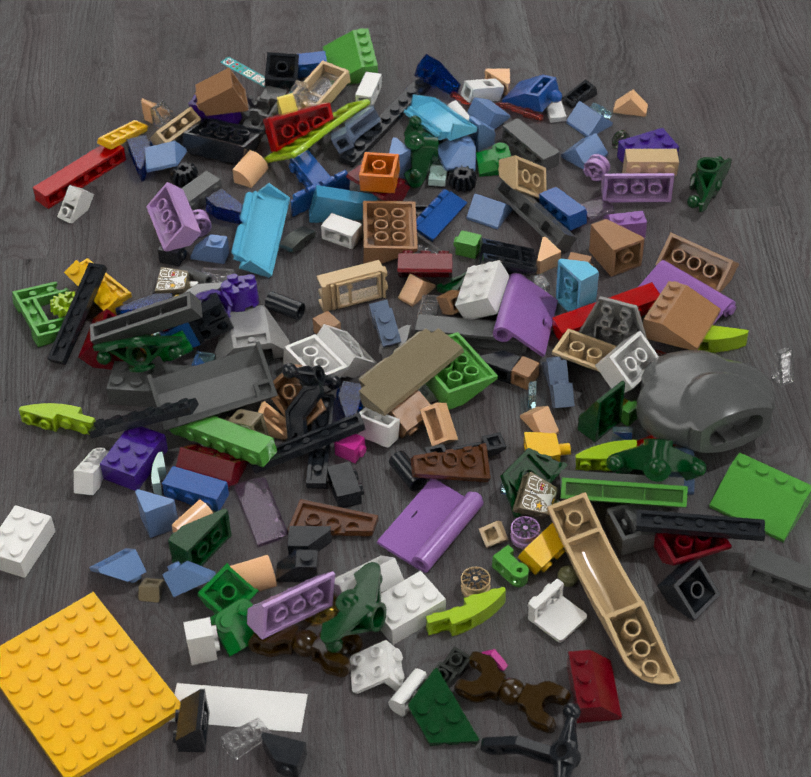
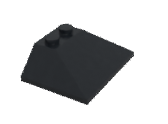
M482 238L478 265L500 260L509 275L512 273L527 274L537 272L534 248Z

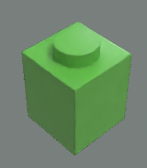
M461 230L459 236H456L453 246L456 247V255L476 259L480 252L482 235Z

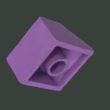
M643 211L603 216V220L608 219L645 238L647 221Z

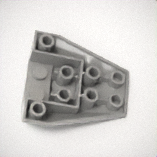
M602 296L599 297L579 330V333L618 346L623 340L638 331H641L647 339L636 305Z
M259 305L255 308L253 306L246 307L244 312L230 313V320L234 329L220 334L215 350L216 359L252 349L255 347L256 342L260 341L262 350L272 348L274 359L284 356V346L289 345L290 342L264 305Z

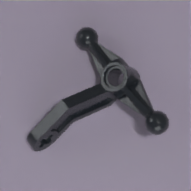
M287 363L282 368L283 376L288 379L297 378L303 387L285 410L288 441L298 437V435L301 436L308 433L306 418L324 395L323 386L327 385L329 389L336 390L341 385V380L337 375H326L320 365L296 367L293 363Z
M574 702L567 703L564 706L563 714L566 721L558 740L552 746L520 736H499L482 738L480 749L487 754H518L553 764L554 777H571L573 769L581 761L575 720L580 717L581 708Z

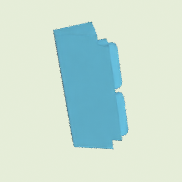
M413 94L410 106H408L407 110H404V113L410 118L415 115L419 116L422 120V127L433 136L438 137L439 140L447 138L451 141L477 132L478 127L436 97Z
M270 183L258 192L246 193L240 215L242 224L237 227L231 250L234 255L233 260L240 262L239 269L268 278L273 274L290 201L289 196Z

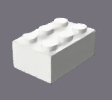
M500 260L477 266L474 265L467 269L455 304L463 318L476 319L498 313L509 279V274Z
M638 331L623 340L595 366L611 389L623 380L625 382V393L633 389L642 380V375L647 365L659 356L642 332Z
M14 506L0 527L1 571L23 578L27 576L55 533L51 516Z
M419 571L381 593V602L386 605L387 612L385 623L380 630L391 644L394 645L425 627L426 616L435 612L446 611V599L422 571Z

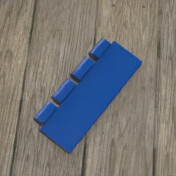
M343 170L335 174L334 177L330 176L320 181V184L315 183L307 187L306 191L303 189L294 193V199L291 200V215L294 217L310 208L316 185L350 190V179L346 177L348 172Z
M443 189L416 218L417 232L433 242L466 206L467 202L453 192Z

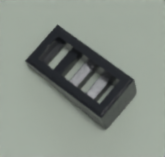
M585 79L564 95L562 100L574 108L579 101L583 103L597 95V88Z

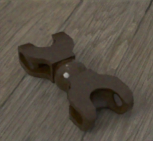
M293 624L265 639H261L254 633L250 637L248 645L251 651L266 657H275L280 654L292 655L293 651L301 657L312 656V661L319 663L326 674L346 677L350 672L351 664L349 659L343 656V654L353 655L358 653L362 648L363 641L357 634L346 635L341 638V650L331 653L321 641V632L317 636L311 630L299 631V626Z
M477 651L471 653L469 657L470 665L479 671L481 676L474 681L458 680L454 686L457 695L473 703H481L488 699L498 701L500 698L507 706L514 707L518 705V710L526 714L531 727L548 734L554 733L557 727L556 721L552 716L545 713L543 709L551 703L567 704L571 697L568 689L552 681H544L537 685L526 683L524 686L517 678L507 679L506 674L499 671L493 657Z

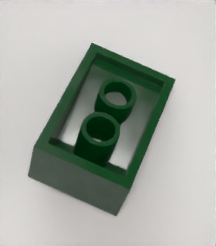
M623 380L596 400L578 417V431L593 442H597L621 422L625 382Z
M224 508L183 525L176 532L172 533L168 539L172 563L179 561L181 564L189 561L203 566L232 536L228 510Z

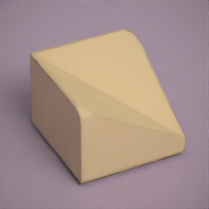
M495 521L479 528L486 548L509 540L501 521Z

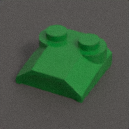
M499 142L494 144L492 149L476 152L479 177L499 175V160L511 157L507 144Z
M227 563L198 592V597L216 614L242 596L251 601L259 590L251 586Z
M242 596L210 617L211 626L216 625L218 639L229 656L247 647L250 637L255 633L247 625L248 608L253 606V604L245 596Z

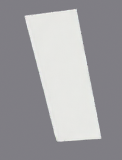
M177 683L175 696L179 701L199 689H205L210 710L209 725L301 732L308 694Z

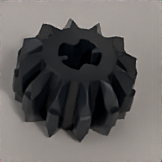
M188 161L186 163L181 162L178 166L171 167L170 180L175 186L183 188L198 177L197 167H195L194 163L189 164Z
M462 165L459 168L455 167L454 170H450L448 177L451 189H456L457 192L463 191V193L465 191L471 192V189L475 188L477 181L474 169H469V166L463 167Z

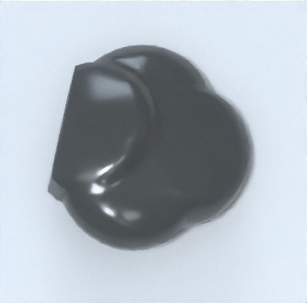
M684 350L664 354L655 358L647 365L642 375L641 391L636 401V415L641 427L656 439L672 440L675 445L701 453H717L745 445L766 433L770 429L776 395L771 381L764 373L752 365L728 360L704 350Z

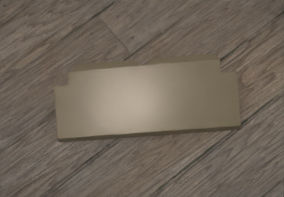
M427 328L417 332L394 350L391 356L384 358L359 378L361 384L359 394L362 405L383 416L387 415L464 353L463 347L439 328L432 333Z

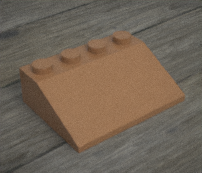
M363 201V264L380 260L382 264L397 259L398 253H402L404 250H411L413 253L418 251L415 202Z
M668 281L643 320L646 337L649 340L689 350H698L721 309L689 286L676 281Z

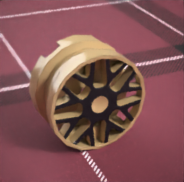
M470 567L462 573L461 592L465 597L490 590V574L484 568Z

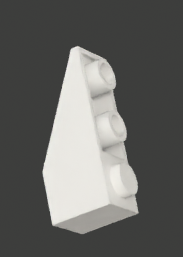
M105 448L93 449L74 470V493L94 495L100 488L103 480L100 463L109 452Z

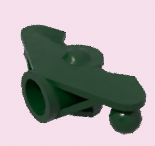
M416 115L409 119V124L404 132V143L411 150L412 168L404 173V177L412 188H419L423 185L433 161L438 160V137H433L425 132L421 125V118Z
M721 156L714 158L703 157L697 161L696 171L690 177V190L696 189L699 197L697 195L688 197L687 205L690 208L695 209L699 207V212L702 213L707 209L711 198L716 197L722 187V180H725L731 166V158L724 160Z
M144 334L99 343L93 346V350L99 351L96 359L101 365L111 362L112 353L132 365L129 366L130 372H146L155 367V364L151 362L166 346L171 345L168 349V354L171 358H180L183 355V348L178 343L183 340L181 336ZM140 348H143L147 355L143 354Z
M646 438L643 445L609 455L606 461L607 467L617 474H629L633 469H639L644 471L647 478L655 482L667 479L671 472H679L688 481L703 476L707 469L704 461L673 447V441L666 439Z
M367 563L354 573L357 582L354 589L345 590L337 597L336 608L339 613L336 617L322 624L320 638L329 652L336 653L342 648L341 638L346 635L370 631L378 632L383 627L387 610L386 605L381 602L380 585L383 581V576L378 563Z

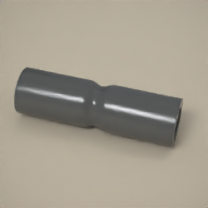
M187 265L181 268V270L189 272V277L192 280L198 281L201 284L212 283V276Z

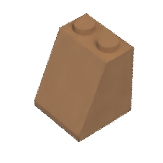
M230 68L195 85L196 105L206 116L249 110L246 90Z
M608 219L591 224L589 252L611 277L642 265L644 238Z
M416 390L388 413V415L400 419L399 436L401 438L406 435L412 436L419 430L418 427L423 424L425 426L420 409L431 404L419 390Z

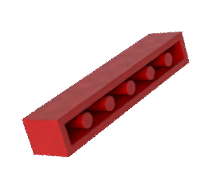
M102 145L98 146L34 186L35 200L47 209H50L64 200L69 185L83 188L126 161L124 147L119 145L109 149Z
M651 282L609 298L636 305L640 317L649 312L660 293ZM596 302L552 317V330L559 341L567 329L579 332Z

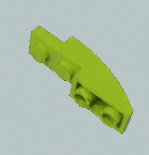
M712 325L698 350L714 353L744 347L747 343L749 330Z
M42 403L21 406L19 408L23 423L41 427L44 430L56 432L59 427H63L64 429L90 435L88 431L95 422L94 417L83 415L81 407L72 405Z
M637 440L613 441L588 448L576 454V470L611 471L606 463L609 455L636 447Z
M505 587L494 588L480 594H472L464 598V606L453 607L450 610L435 612L426 616L428 635L449 630L451 635L455 636L482 624L504 605L506 597Z

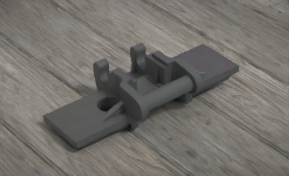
M267 86L256 101L250 95L248 98L249 110L241 112L245 120L243 125L265 130L263 119L277 114V97L286 95L288 90Z

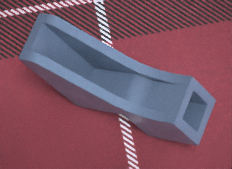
M373 105L356 113L344 121V127L331 133V140L339 154L354 147V142L357 138L380 122L381 119Z
M383 300L369 304L374 329L377 330L382 347L401 344L393 310L389 308L388 301Z
M561 356L546 358V362L541 363L550 389L552 408L575 406L572 383H569L567 361L561 360Z

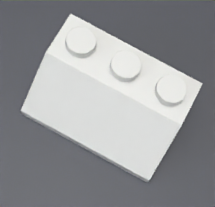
M324 324L318 332L317 336L348 366L347 371L342 377L356 378L378 364L347 331Z
M316 334L284 346V365L287 363L302 366L320 365L326 375H337L339 378L348 369V366ZM327 385L323 386L324 393L331 390Z
M379 556L336 577L333 594L337 598L345 590L354 589L357 584L354 573L370 562H376L381 567V574L383 576V581L380 585L381 592L390 589L404 581L396 559Z

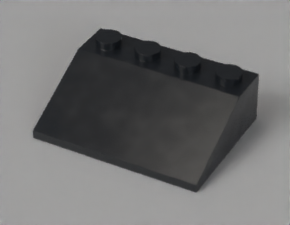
M204 117L183 133V147L186 148L190 155H201L207 159L213 158L220 162H230L237 165L249 150L256 151L265 134V130Z

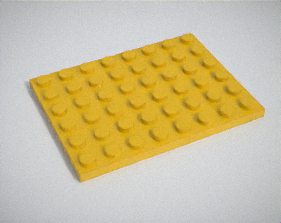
M94 592L0 646V690L62 777L83 776L175 718V711L180 708L178 698Z

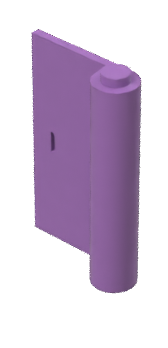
M665 260L660 261L638 286L640 287L652 282L660 294L668 281H676L689 286L721 309L713 325L722 315L724 317L731 316L736 310V302Z
M519 273L510 274L495 322L494 338L500 342H506L514 337L544 357L551 332L552 317L555 315L558 300Z
M430 479L379 538L377 544L416 569L426 573L483 506L482 496L477 492H467L463 496L440 481Z

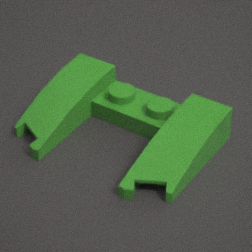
M57 282L12 292L13 304L18 313H22L37 347L54 343L65 318L62 317L49 321L41 308L50 304L53 296H58L59 293L65 294L66 291L69 292L68 288L63 290L56 289Z

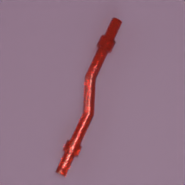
M451 92V98L459 100L463 104L471 105L461 94ZM508 102L494 103L501 109L514 111L528 119L533 118L542 121L544 115L533 112L532 109L527 107L522 108Z

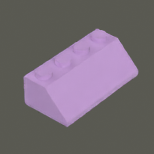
M674 173L602 175L601 183L602 202H671Z
M166 182L146 207L163 250L170 251L190 246L198 239L201 231L184 190Z
M332 571L315 576L249 607L247 625L261 639H265L331 607L333 604L335 573Z

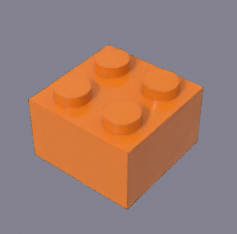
M365 152L359 172L360 191L395 193L400 172L399 154Z

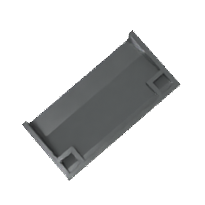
M260 341L256 342L255 347L167 375L152 378L151 374L147 375L156 407L167 402L171 404L176 403L184 398H196L199 403L192 415L162 421L164 431L278 396Z

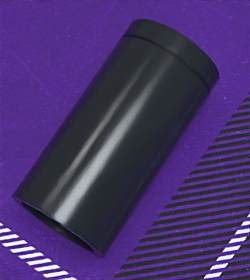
M273 291L266 297L265 307L295 320H300L305 312L304 303Z
M397 451L390 457L389 465L411 491H418L425 486L427 478L412 477L411 459L404 451Z

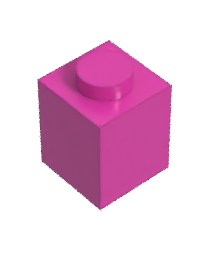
M358 434L334 442L335 455L353 463H356L366 453L365 437Z

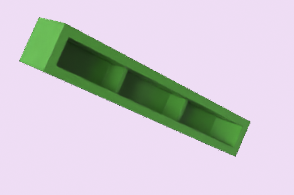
M215 416L169 429L174 435L182 436L205 447H211L221 453H227L237 459L240 458L264 467L277 453L273 437Z
M562 477L561 499L566 500L586 492L589 500L592 502L686 508L688 486Z

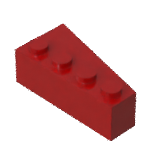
M323 102L264 118L263 122L270 150L277 152L298 138L307 135L312 130L334 119L330 102Z

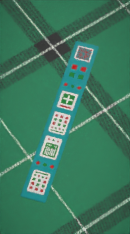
M227 57L220 62L265 88V76L231 57Z

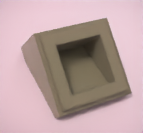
M145 578L139 585V600L159 602L165 580Z

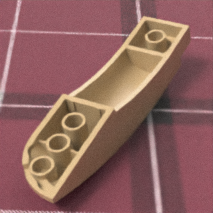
M586 492L547 506V511L579 581L627 668L640 679L652 684L670 685L680 682L679 676L647 607L639 597L613 551Z

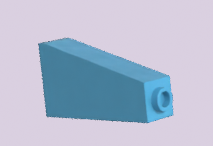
M316 185L309 208V222H324L331 213L350 220H363V201H377V196L369 193Z

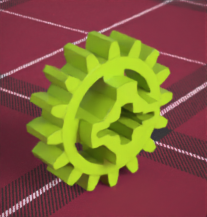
M66 291L65 294L59 293L58 296H53V299L50 300V308L53 315H58L59 318L66 316L75 296V291Z

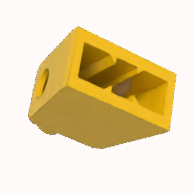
M524 432V450L531 448L538 451L539 454L552 457L551 459L560 462L561 456L571 455L570 443L559 444L557 434Z

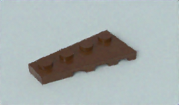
M486 443L476 447L466 446L458 450L449 449L441 453L431 452L413 455L411 458L412 477L476 482H489L491 479Z
M300 499L289 526H331V536H373L378 523V515Z

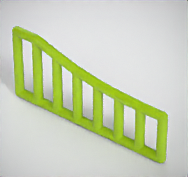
M365 99L344 105L333 113L334 119L312 130L307 135L298 138L293 143L286 145L281 150L272 152L264 160L266 163L296 158L334 128L370 105V100Z

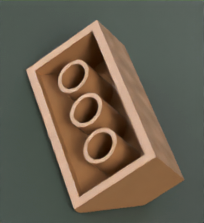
M670 233L655 264L658 265L660 261L665 260L718 292H721L732 280L739 263L674 233Z

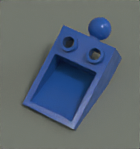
M539 75L520 81L502 99V103L543 112L551 102H560L562 93L558 89L556 77Z

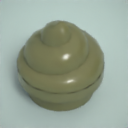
M563 566L558 571V579L564 583L563 586L571 587L579 579L573 566Z

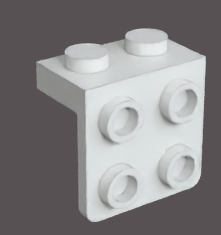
M556 579L551 584H547L537 597L534 596L529 601L528 620L557 642H563L587 620V614L563 597L564 583L559 579Z
M385 640L353 654L350 657L352 691L359 694L382 683H386L397 691L403 684L404 679L401 651Z

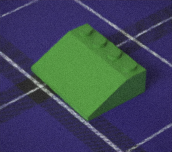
M368 29L352 30L323 46L328 63L349 70L350 84L361 83L366 72L378 73V64ZM330 80L332 86L335 81Z
M459 332L448 336L463 347L464 353L425 383L440 403H447L448 410L464 405L498 379V375Z
M739 452L730 465L709 507L729 517L764 519L765 534L784 542L811 501V485Z

